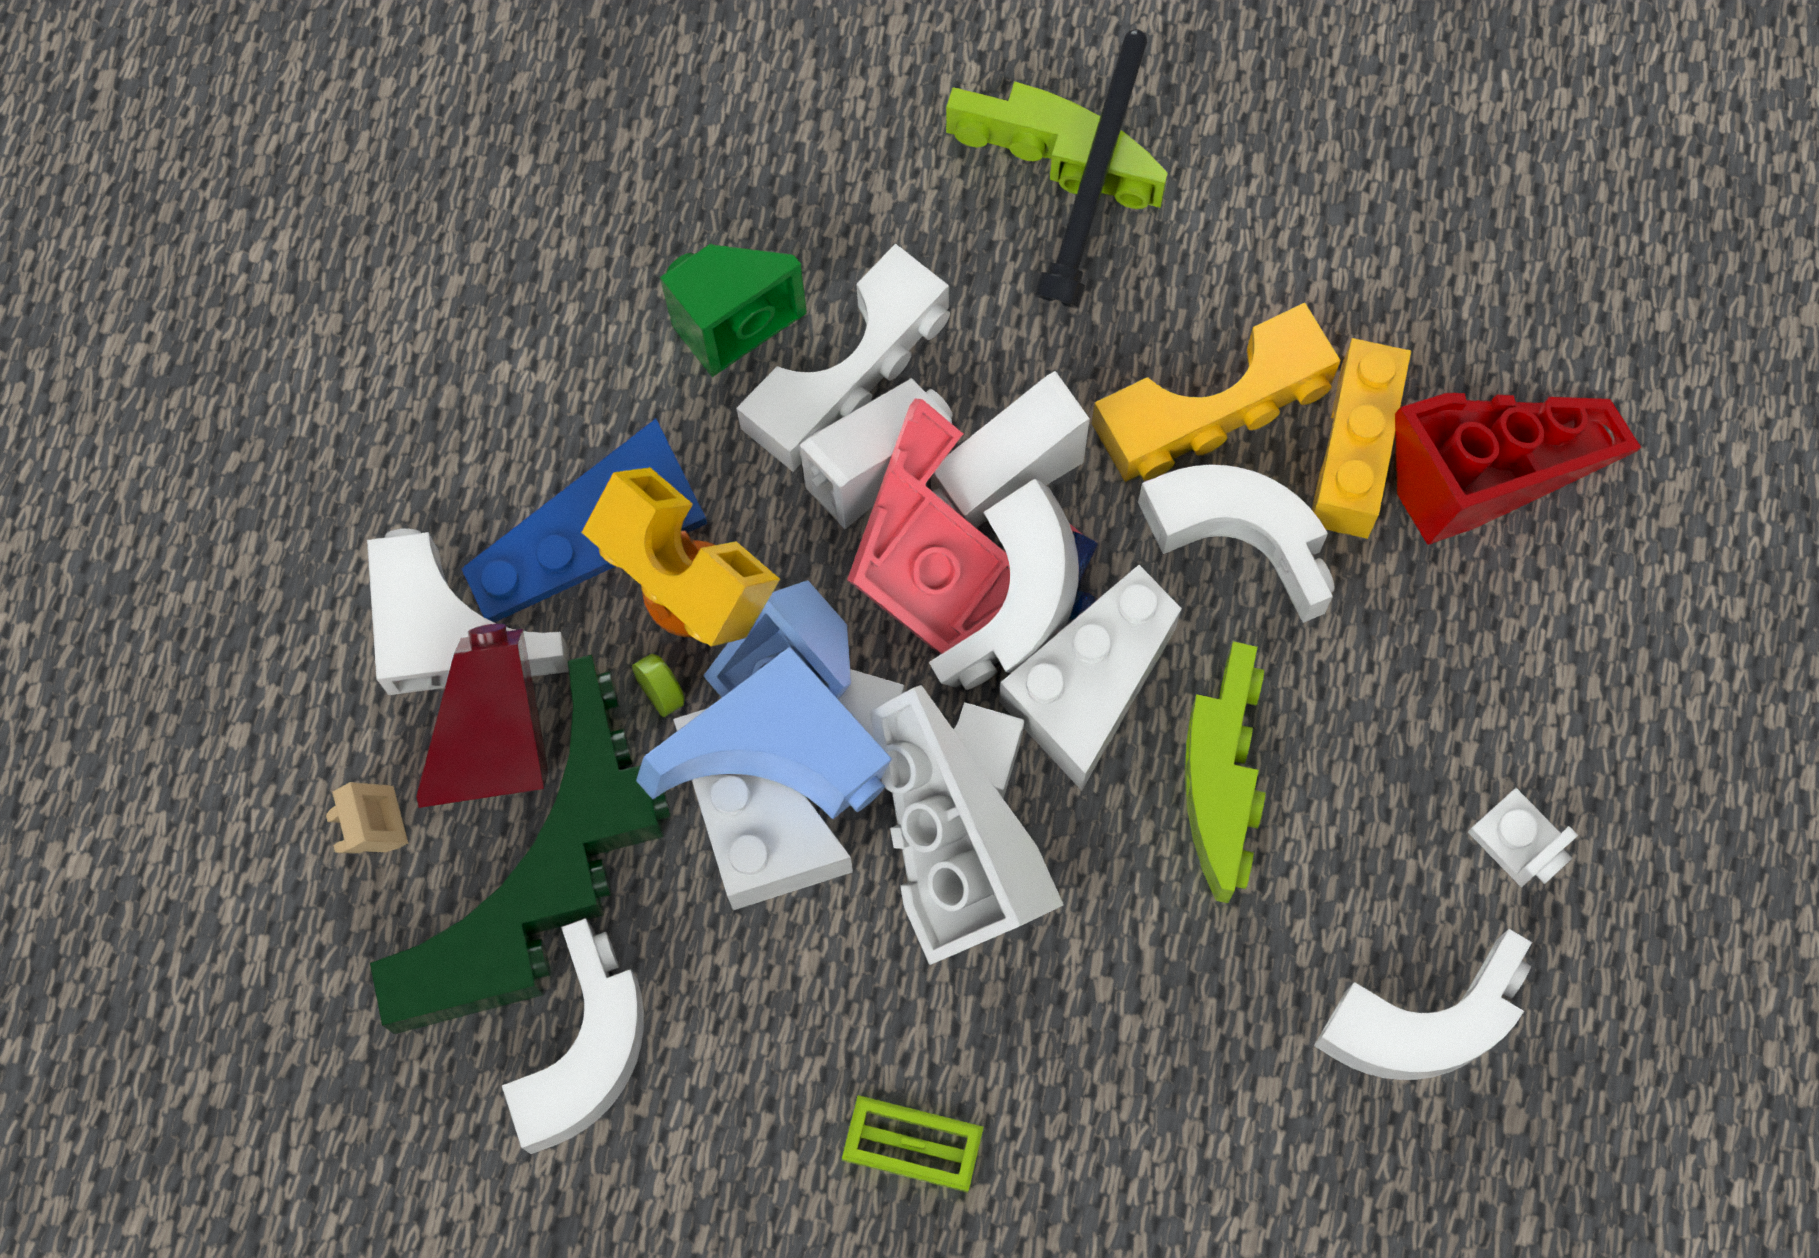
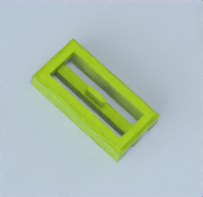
M858 1095L842 1161L968 1193L984 1127ZM867 1113L968 1138L965 1150L864 1125ZM860 1139L961 1163L959 1175L859 1150Z

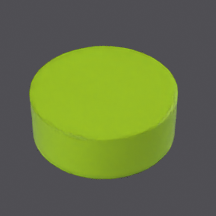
M651 653L632 665V670L638 684L661 716L666 717L684 706L685 698L683 691L674 674L662 658Z

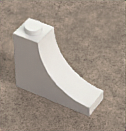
M397 529L386 533L385 538L367 540L377 681L388 695L445 688L453 655L460 639L469 637L468 631L470 629L496 623L471 610L449 588L442 570L439 550L428 532L421 533L415 529ZM506 627V630H507V631L515 630V629H511V628ZM524 631L532 677L569 672L567 661L570 660L569 648L561 632L538 633Z

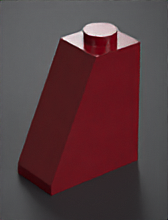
M488 624L470 629L468 631L469 637L460 639L453 655L416 795L418 808L544 789L548 776L547 758L523 629L507 631L505 624Z

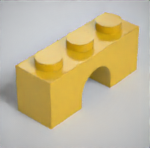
M1355 338L1351 339L1341 366L1331 418H1333L1331 433L1324 461L1319 472L1312 511L1319 518L1325 530L1368 539L1380 512L1396 431L1395 413L1401 406L1411 350Z
M651 467L613 472L581 533L599 548L600 555L607 562L622 568L641 585L642 592L646 597L659 605L665 606L684 623L685 630L694 639L712 647L746 638L780 578L737 541L700 548L692 562L682 546L681 528L693 504Z

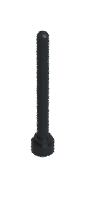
M1130 30L1124 37L1056 263L1050 262L1047 272H1041L1034 296L1050 302L1058 300L1064 306L1078 309L1080 306L1085 285L1080 283L1083 272L1078 269L1147 45V37L1141 30Z

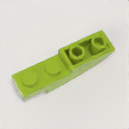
M1015 81L1008 101L953 87L946 106V133L954 134L958 141L970 147H984L989 143L1009 148L1013 155L1026 161H1038L1042 157L1051 159L1050 180L1059 182L1064 190L1077 194L1100 116L1070 100ZM1121 130L1102 193L1115 196L1118 203L1128 208L1143 209L1148 205L1161 208L1168 173L1148 151Z
M1234 641L1226 660L1219 699L1196 694L1190 713L1185 755L1186 801L1193 842L1202 871L1215 900L1229 903L1235 887L1242 889L1247 887L1254 852L1243 850L1247 827L1258 829L1266 792L1255 790L1259 770L1234 765V762L1242 764L1246 762L1253 728L1243 726L1242 721L1246 704L1257 705L1264 677V669L1254 667L1258 647Z

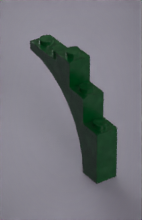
M592 654L567 660L573 702L569 756L556 801L533 846L504 883L462 920L418 946L370 963L381 1023L383 1027L393 1034L543 996L540 978L551 976L550 964L542 938L532 941L531 934L569 925L585 918L588 920L604 916L601 898L611 896V887L603 859L592 861L591 856L664 837L660 820L671 817L666 792H663L654 799L646 793L636 781L641 765L622 770V767L633 765L624 728L613 731L608 709L619 707L615 684L611 671L599 672Z

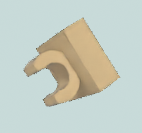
M349 782L332 792L336 806L331 808L326 814L327 822L340 823L344 836L343 841L333 845L335 852H388L408 844L394 786Z

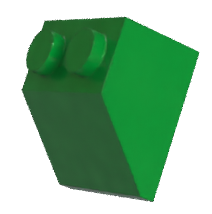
M709 244L695 254L686 253L677 258L668 267L666 273L660 277L672 327L711 377H714L807 314L801 263L792 254Z

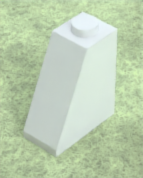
M1054 371L948 454L931 476L932 492L977 528L988 521L983 513L984 511L1033 479L1048 485L1084 462L1090 418L1057 372Z
M912 378L808 437L799 445L806 489L844 529L874 506L908 408L915 398L923 399L952 424V411L945 400L932 389L925 392Z

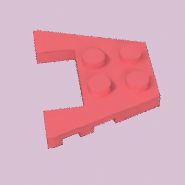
M915 398L908 408L847 581L939 654H943L982 629L997 615L1003 606L1009 590L1010 565L1006 552L926 487V482L959 441L963 433L923 399ZM1070 524L1076 543L1078 561L1081 562L1090 556L1097 546Z

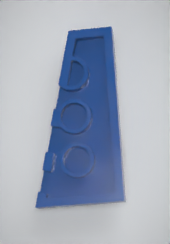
M657 419L650 422L461 568L484 618L495 623L615 567L607 562L600 555L599 548L581 533L613 472L651 467L693 504L683 521L681 531L689 533L707 524L706 517Z

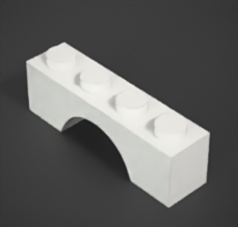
M897 244L856 284L858 308L867 324L865 334L857 349L840 364L822 371L796 372L777 366L737 407L741 430L793 472L802 463L799 446L802 442L869 403L872 399L870 391L883 377L891 381L904 370L911 358L909 350L922 336L927 340L934 338L949 319V285Z

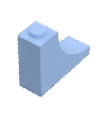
M788 647L643 757L636 781L654 799L681 783L700 777L719 774H743L762 777L796 790L808 797L834 819L850 805L856 812H859L883 791L885 785L880 779L892 758L792 648Z

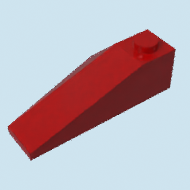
M1444 393L1402 406L1395 413L1397 495L1427 545L1473 530L1627 457L1642 448L1611 399L1548 397L1544 403L1516 402L1514 395H1496L1491 401L1466 400L1465 393ZM1603 425L1607 426L1612 431L1614 440L1612 439V437Z

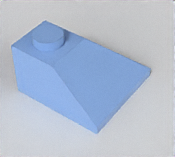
M808 580L780 589L771 594L748 636L744 639L728 642L703 676L716 692L723 697L788 647H791L832 694L839 699L851 685L847 624Z

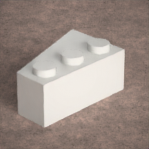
M1140 565L1135 567L1000 682L999 702L1012 716L1024 719V729L1081 791L1173 635L1182 609Z
M706 709L673 719L676 730H680ZM743 774L710 775L692 780L727 897L733 910L853 872L851 857L806 796L796 790L769 779Z

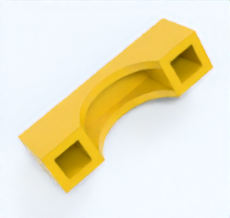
M1302 303L1252 328L1247 346L1248 370L1235 385L1221 393L1207 397H1185L1163 389L1147 377L1094 402L1091 424L1123 480L1127 482L1141 475L1144 481H1148L1161 476L1174 466V458L1191 450H1194L1198 456L1207 454L1227 440L1226 433L1245 424L1249 430L1259 429L1279 415L1280 411L1278 408L1297 399L1301 405H1308L1326 395L1332 388L1330 383L1334 380L1341 360L1306 303Z

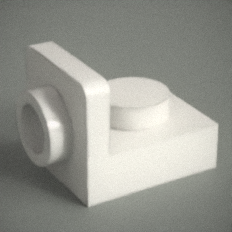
M1517 788L1511 791L1468 831L1521 888L1535 875L1544 884L1549 881L1572 859L1564 848L1578 836L1570 826L1560 833Z

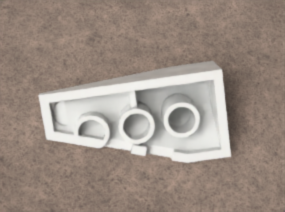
M922 685L914 687L871 710L870 715L875 741L892 758L882 776V783L893 794L898 825L890 828L893 847L902 849L908 882L900 885L903 905L929 965L1015 929L1063 906L1064 904L1037 845Z

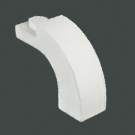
M1200 465L1182 468L1142 483L1138 504L1163 554L1207 537L1225 536L1243 540L1255 546L1271 561L1303 623L1325 614L1333 597L1331 592L1334 591V582L1325 562L1321 558L1314 560L1312 555L1321 551L1328 533L1311 508L1287 487L1260 473L1227 465Z
M1033 479L983 512L1006 551L1010 565L1009 590L1003 606L986 626L929 662L941 684L955 688L962 684L965 690L972 689L986 682L997 673L994 664L999 661L1005 672L1012 673L1063 630L1069 620L1078 587L1079 565L1076 543L1070 524L1052 491L1037 479Z
M586 918L561 927L584 997V1018L577 1039L569 1051L555 1064L537 1073L502 1085L521 1148L530 1154L564 1142L596 1122L613 1105L625 1088L637 1063L642 1044L644 1009L638 979L631 969L611 977L609 976L608 971L619 968L607 932L595 935L594 929Z
M1508 929L1495 941L1462 1000L1457 1005L1439 1012L1415 1013L1400 1009L1354 982L1344 993L1314 1046L1353 1069L1382 1078L1418 1080L1436 1077L1461 1068L1502 1040L1523 1014V1010L1501 996L1504 994L1512 999L1523 984L1531 966L1522 961L1532 942Z

